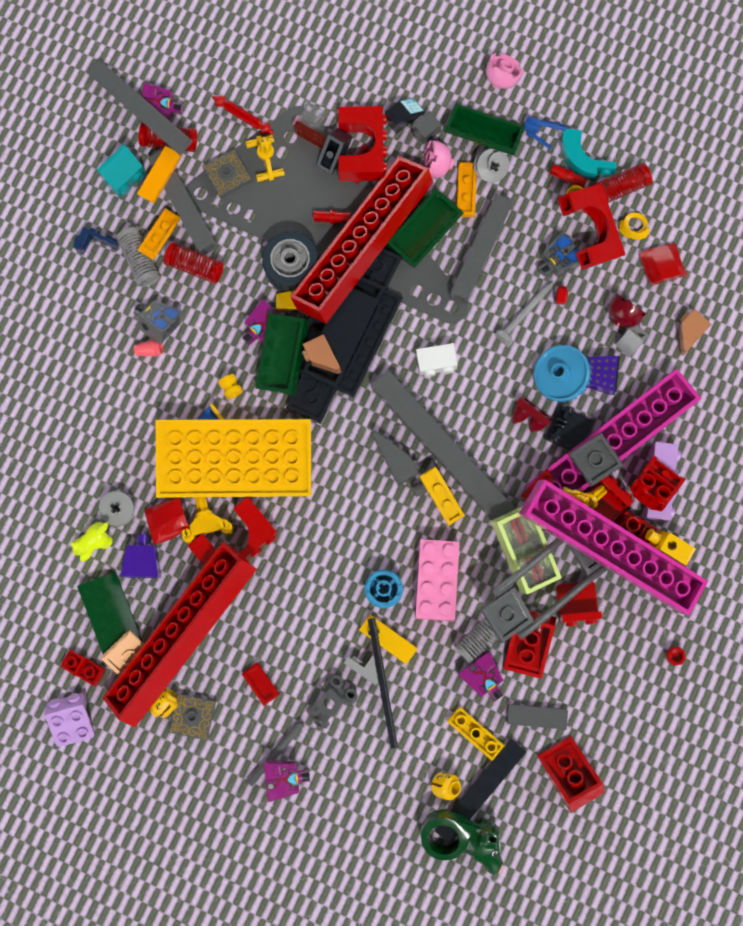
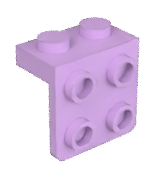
M85 692L71 694L69 697L62 699H53L46 703L45 718L56 746L61 747L94 737V730L86 711L87 697Z

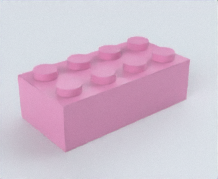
M420 539L415 619L455 621L460 542Z

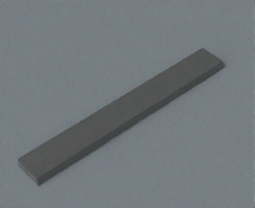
M99 59L86 72L180 156L193 142Z

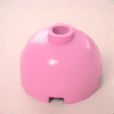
M497 53L491 55L486 66L488 80L496 89L512 88L521 79L524 73L523 67L520 69L518 67L520 63L506 54H501L499 57L496 56Z
M430 140L423 154L426 156L425 163L421 162V165L429 168L432 179L443 177L448 170L452 169L454 159H452L450 149L444 143Z

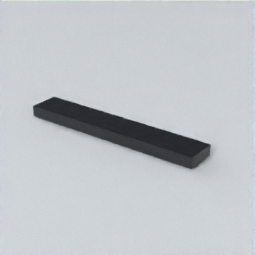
M510 739L451 811L470 820L525 755L526 751L513 739ZM437 826L434 830L448 844L458 835L449 826Z

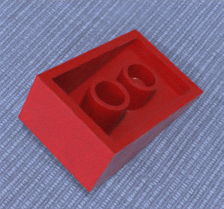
M528 610L533 620L542 614ZM551 616L540 627L523 639H520L517 633L513 635L510 639L503 669L542 679L557 617Z
M571 736L537 755L570 813L605 793L604 784Z

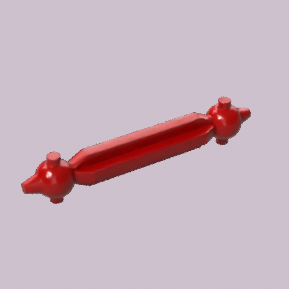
M212 96L216 107H223L224 110L255 129H260L261 134H274L271 124H263L260 119L232 102L226 101L225 96Z

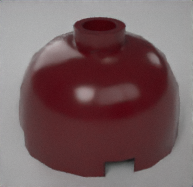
M618 293L613 296L609 303L608 311L609 315L613 318L612 323L619 328L622 326L628 328L635 327L647 315V313Z

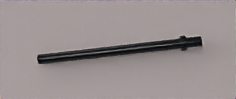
M371 618L368 619L370 630L368 635L371 636L390 748L393 749L398 748L378 636L380 630L377 629L376 619Z

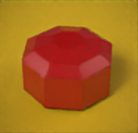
M559 285L555 303L564 305L568 299L567 286Z
M680 647L669 648L665 654L667 662L672 666L682 665L686 659L685 651Z

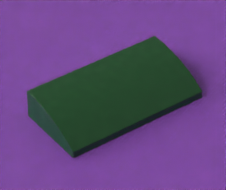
M455 103L444 132L514 156L522 139L525 126Z
M436 188L386 244V247L393 253L402 256L403 261L415 268L464 212Z
M269 314L255 389L292 396L296 395L303 358L302 351H304L303 344L306 342L309 321L303 318Z
M116 572L77 586L103 654L128 630H131L143 642Z

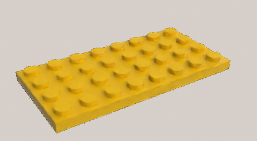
M311 419L156 420V498L311 496Z

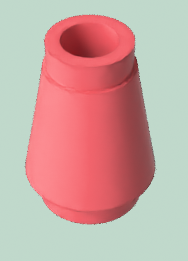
M153 339L134 345L136 356L158 357L164 351L163 343L160 345Z

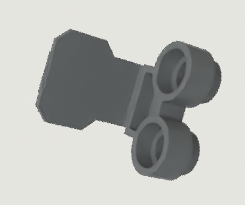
M338 675L329 677L326 682L328 691L314 706L309 705L306 709L308 715L313 718L314 723L318 727L326 729L330 725L329 718L342 704L351 706L357 701V692L351 688L343 690V680ZM333 680H337L339 685H335ZM347 693H351L353 698H349ZM331 698L335 702V707L332 709L326 708L324 700Z

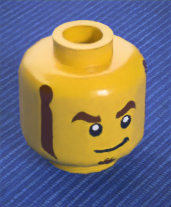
M166 688L149 711L155 717H168L178 706V696L174 691Z
M439 772L432 780L431 789L436 797L451 801L459 795L461 783L456 775Z

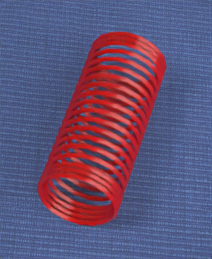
M144 123L140 124L138 133L140 147L148 146V148L163 149L166 143L160 137H158L157 141V135H155L154 141L153 131L151 140V129ZM177 127L183 133L185 131L186 136L188 133V138L193 141L185 151L194 153L197 147V130L194 128L189 130V128Z
M640 163L636 167L633 166V168L624 170V172L615 174V176L612 175V177L596 182L592 186L602 182V187L609 203L652 185L653 178L649 167L645 163Z
M174 242L170 243L167 247L163 259L164 265L174 267L184 273L199 277V279H205V281L212 284L218 283L224 269V263L220 260L217 261L207 257V255L195 253L192 249L183 248V246L177 245Z

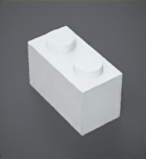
M454 343L416 349L420 376L432 377L435 376V373L443 372V374H450L457 370L458 364Z

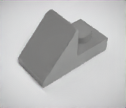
M374 655L365 667L361 666L363 662L355 656L352 659L346 658L344 661L345 665L374 685L378 684Z

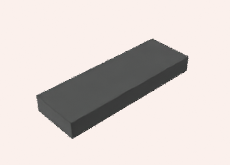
M508 704L507 724L567 730L568 710Z

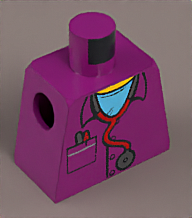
M144 83L142 97L170 122L172 113L182 114L183 103L174 102L175 98L172 91Z
M264 299L245 321V326L249 331L242 339L248 346L255 340H258L263 345L269 314L278 315Z
M489 652L458 674L480 697L488 693L495 702L503 696L497 685L504 680Z
M263 760L268 802L298 794L300 792L299 783L310 782L309 769L297 771L295 761Z

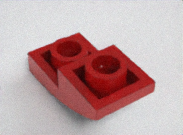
M71 649L60 665L66 671L94 687L98 686L106 672V669Z

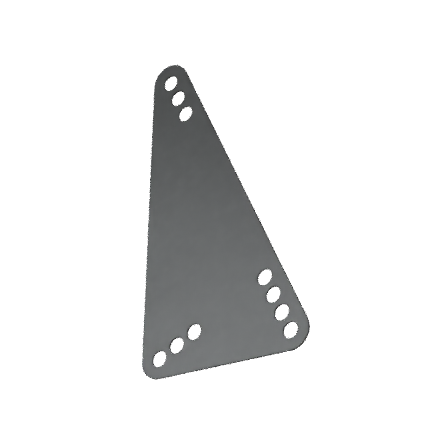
M294 106L269 123L274 132V142L271 143L274 148V154L270 159L272 171L283 168L284 176L276 177L273 181L264 180L257 182L256 174L266 172L263 159L257 155L258 146L247 149L246 143L243 142L235 150L252 178L251 183L224 196V203L221 207H213L211 205V198L218 194L205 171L190 181L186 188L199 211L267 242L277 234L284 233L285 231H296L305 234L315 244L320 259L347 223H335L333 225L330 222H314V210L330 211L335 209L337 212H352L351 215L353 216L374 187L369 181H360L358 185L353 181L339 182V165L332 175L316 166L329 132L308 108ZM297 115L305 118V124L300 128L292 124V119ZM258 131L246 141L256 139V136L261 135V137H265L271 134H261ZM294 131L297 134V140L294 143H287L284 140L286 132ZM279 147H286L289 150V156L285 159H280L276 156V150ZM202 187L207 190L208 195L205 199L198 200L195 198L194 192L197 188ZM232 202L238 203L241 208L240 212L236 215H231L227 211V206ZM247 210H254L257 213V218L254 222L244 220L243 215ZM384 247V249L391 251L388 247ZM429 254L415 268L401 260L387 289L402 296L403 300L401 303L449 324L461 321L468 311V304L466 305L450 298L454 284ZM419 285L424 289V295L421 298L412 297L410 290L413 286ZM431 293H437L441 297V302L437 306H431L427 301V297ZM448 301H455L458 305V310L453 314L447 313L444 309V305Z

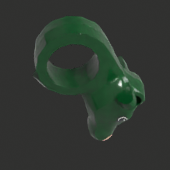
M441 809L428 814L423 821L420 830L422 847L434 859L447 861L467 853L470 857L481 863L487 872L492 875L499 874L503 869V860L500 854L499 826L495 823H488L487 818L483 817L481 823L477 824L454 811ZM444 825L453 828L459 835V838L451 845H441L433 841L429 833L433 828Z

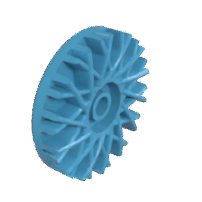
M569 345L554 346L546 350L539 357L535 365V385L543 396L559 403L573 401V399H578V395H583V391L587 390L586 386L590 384L589 380L592 379L590 376V372H592L590 369L591 365L588 363L586 356L577 348Z

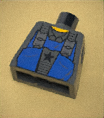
M564 231L559 234L542 254L541 258L544 263L538 267V270L543 276L552 271L556 277H560L580 266L576 252L580 250Z
M153 301L147 308L138 304L133 312L139 316L138 328L160 345L181 324L182 311L158 301Z

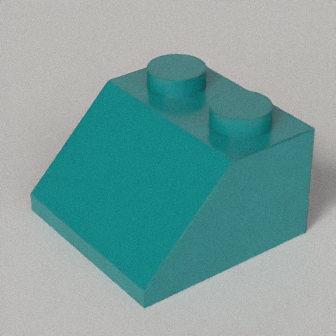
M124 144L97 169L104 184L119 198L122 195H126L136 182L138 183L144 178L146 173L141 163Z

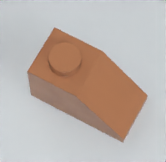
M695 309L690 314L686 312L680 319L682 323L678 327L680 354L682 356L711 326V323Z
M324 334L303 344L304 351H302L306 362L310 360L312 366L336 374L341 373L340 366Z

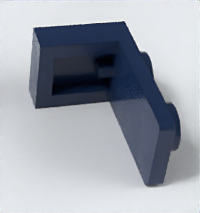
M83 227L80 234L76 235L73 241L74 249L82 255L85 254L92 239L117 251L120 248L115 238L109 235L104 237L94 228L87 229Z

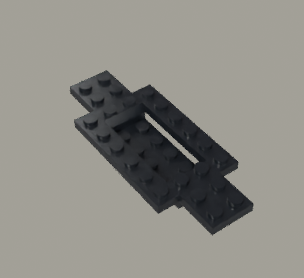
M383 248L326 324L310 316L306 342L324 334L340 366L341 373L336 374L312 366L310 360L306 362L303 356L300 368L302 376L297 384L296 395L291 397L286 407L287 409L321 424L337 391L355 399L403 300L402 296L387 290L402 260V256ZM376 306H378L377 309H376V311H375V313H374V315H373V317H372V319H371V316H372V314H373V312H374ZM356 347H357V350H356V352H355V354H354V356H353V358H352V360H351V362H350V364H349V366H348V368H347V365H348V363H349V361H350V359H351V357H352V355H353V353H354V351H355V349H356Z

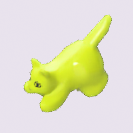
M96 522L89 526L83 536L71 543L73 554L80 556V560L85 562L96 549L109 548L112 545L113 539L105 532L108 528V523Z

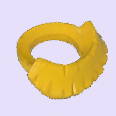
M640 213L628 214L619 224V232L629 239L642 240L650 232L647 219ZM632 218L641 220L643 227L637 232L632 231L628 225V221Z

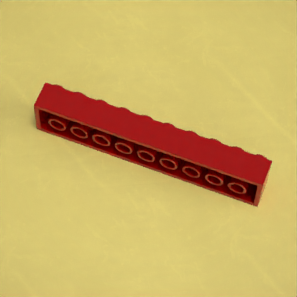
M398 156L290 296L297 310L325 324L329 321L433 184L429 168Z
M225 542L221 543L103 696V700L118 720L133 727L138 725L257 569L238 550Z

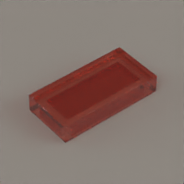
M297 120L293 125L295 134L323 149L327 137Z

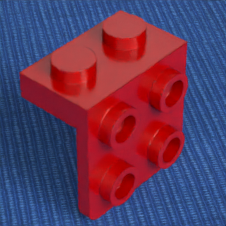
M607 476L589 492L591 493L600 485L604 486L607 493L598 500V505L593 510L614 522L634 501L631 499L632 495L627 490H622L617 486L618 482L612 476Z
M593 581L559 609L560 624L566 623V627L578 626V622L585 621L586 625L598 624L597 620L602 619V611H598L596 588ZM579 582L557 585V601Z

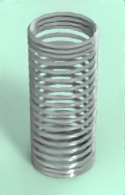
M130 227L119 232L116 238L130 266L129 268L137 286L146 287L157 282L160 276L152 262L153 260L142 253L138 254L140 252L137 251L138 248L136 247L140 246L143 242L139 229Z
M486 619L477 624L475 629L469 631L467 636L461 638L459 643L457 642L454 645V648L468 664H471L474 658L465 647L475 658L477 656L470 650L467 644L480 656L469 641L482 654V651L485 652L484 648L488 649L487 646L490 647L489 643L493 645L492 641L496 642L494 638L498 640L496 635L487 626L489 624ZM484 626L488 629L492 636L486 631ZM481 628L486 632L490 639L484 634ZM479 631H480V632L483 634V636L488 640V642L482 637V635L479 633ZM477 634H478V635L481 637V639L486 643V645L479 639V637L477 636ZM474 636L479 640V642L484 646V648L477 642ZM472 639L477 643V645L482 649V651L475 645Z

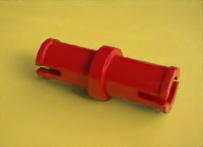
M553 164L549 175L564 180L566 184L569 182L584 188L588 179L574 173L572 169L567 170L556 164Z
M335 209L330 211L314 210L313 221L330 222L333 225L335 223H347L352 217V212H337Z

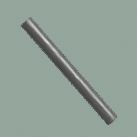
M298 721L265 760H275L301 731L304 725ZM263 762L246 781L250 786H253L264 773Z

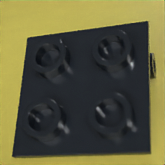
M559 405L544 439L571 451L587 438L594 420L572 411L573 408L570 406L563 407Z

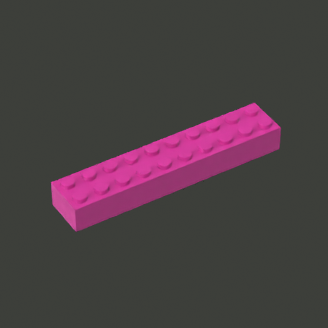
M674 370L551 465L548 470L552 474L553 485L561 490L567 487L571 490L583 492L589 485L569 457L571 452L602 433L622 462L702 398L679 370ZM540 475L529 482L524 489L526 490Z
M546 480L537 481L519 512V515L680 614H691L708 583L701 576Z

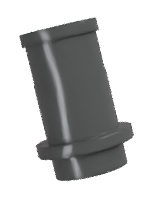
M422 482L419 484L415 483L412 486L416 497H423V494L427 493Z

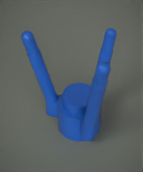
M528 116L524 129L528 131L527 136L534 138L548 149H552V146L535 135V132L539 133L541 126L566 131V125Z

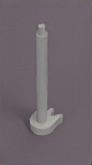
M551 281L504 330L499 329L495 333L499 341L508 348L512 345L513 338L509 336L511 331L552 289L555 282Z

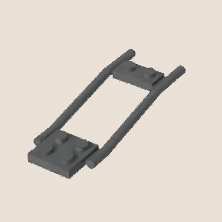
M556 538L509 578L493 588L492 592L496 597L481 607L480 610L499 642L504 643L516 633L520 639H523L609 569L568 545L582 571L587 576L538 618L533 620L513 584L564 543Z

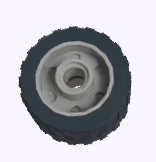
M285 231L271 238L268 244L265 245L264 252L262 253V265L271 285L282 292H289L297 289L319 260V255L315 244L305 234L296 231Z

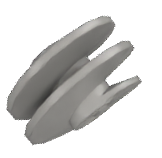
M492 148L482 149L474 160L476 175L481 180L489 183L502 180L509 169L507 155Z
M112 491L104 495L100 500L99 510L101 517L106 523L111 526L120 527L132 520L135 506L133 500L127 494L120 491ZM118 506L121 510L117 512L114 510V507Z

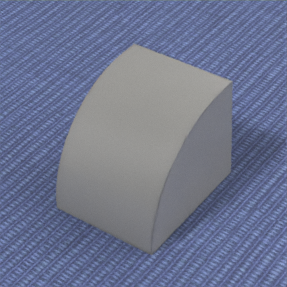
M637 325L629 328L616 343V346L630 357L649 335Z

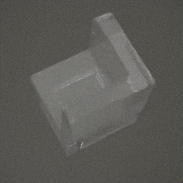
M306 100L304 103L305 109L297 121L302 126L316 133L325 120V112Z

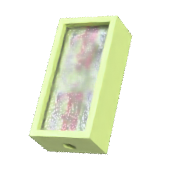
M522 507L491 520L512 574L548 546L542 529L519 515ZM552 553L516 581L520 592L529 594L562 578Z

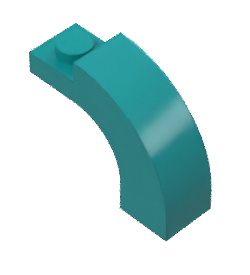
M566 129V131L562 132L561 153L569 169H572L578 175L587 177V180L594 181L596 175L601 177L614 175L617 162L595 160L585 154L581 146L582 130Z

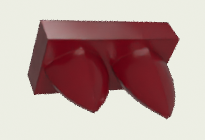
M524 396L520 397L516 402L517 405L512 415L513 424L520 423L531 415L532 417L529 422L531 433L542 430L553 420L552 417Z

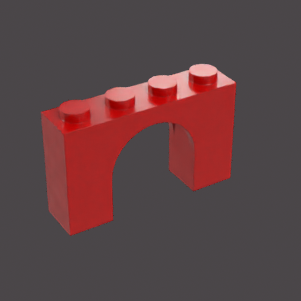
M383 106L338 107L340 130L345 133L359 132L367 134L375 142L373 148L363 155L339 156V182L380 181L387 172V162H383V157H387V146H383V141H387V129L383 130V125H387V116L383 113Z
M602 184L573 191L557 198L563 216L583 212L589 215L596 225L597 240L595 244L576 252L582 270L626 255Z
M249 497L233 508L246 524L249 531L248 543L240 553L247 560L251 556L255 558L262 552V547L266 544L270 546L277 540L276 536L278 533ZM203 533L188 545L189 549L203 566L216 551L215 547Z

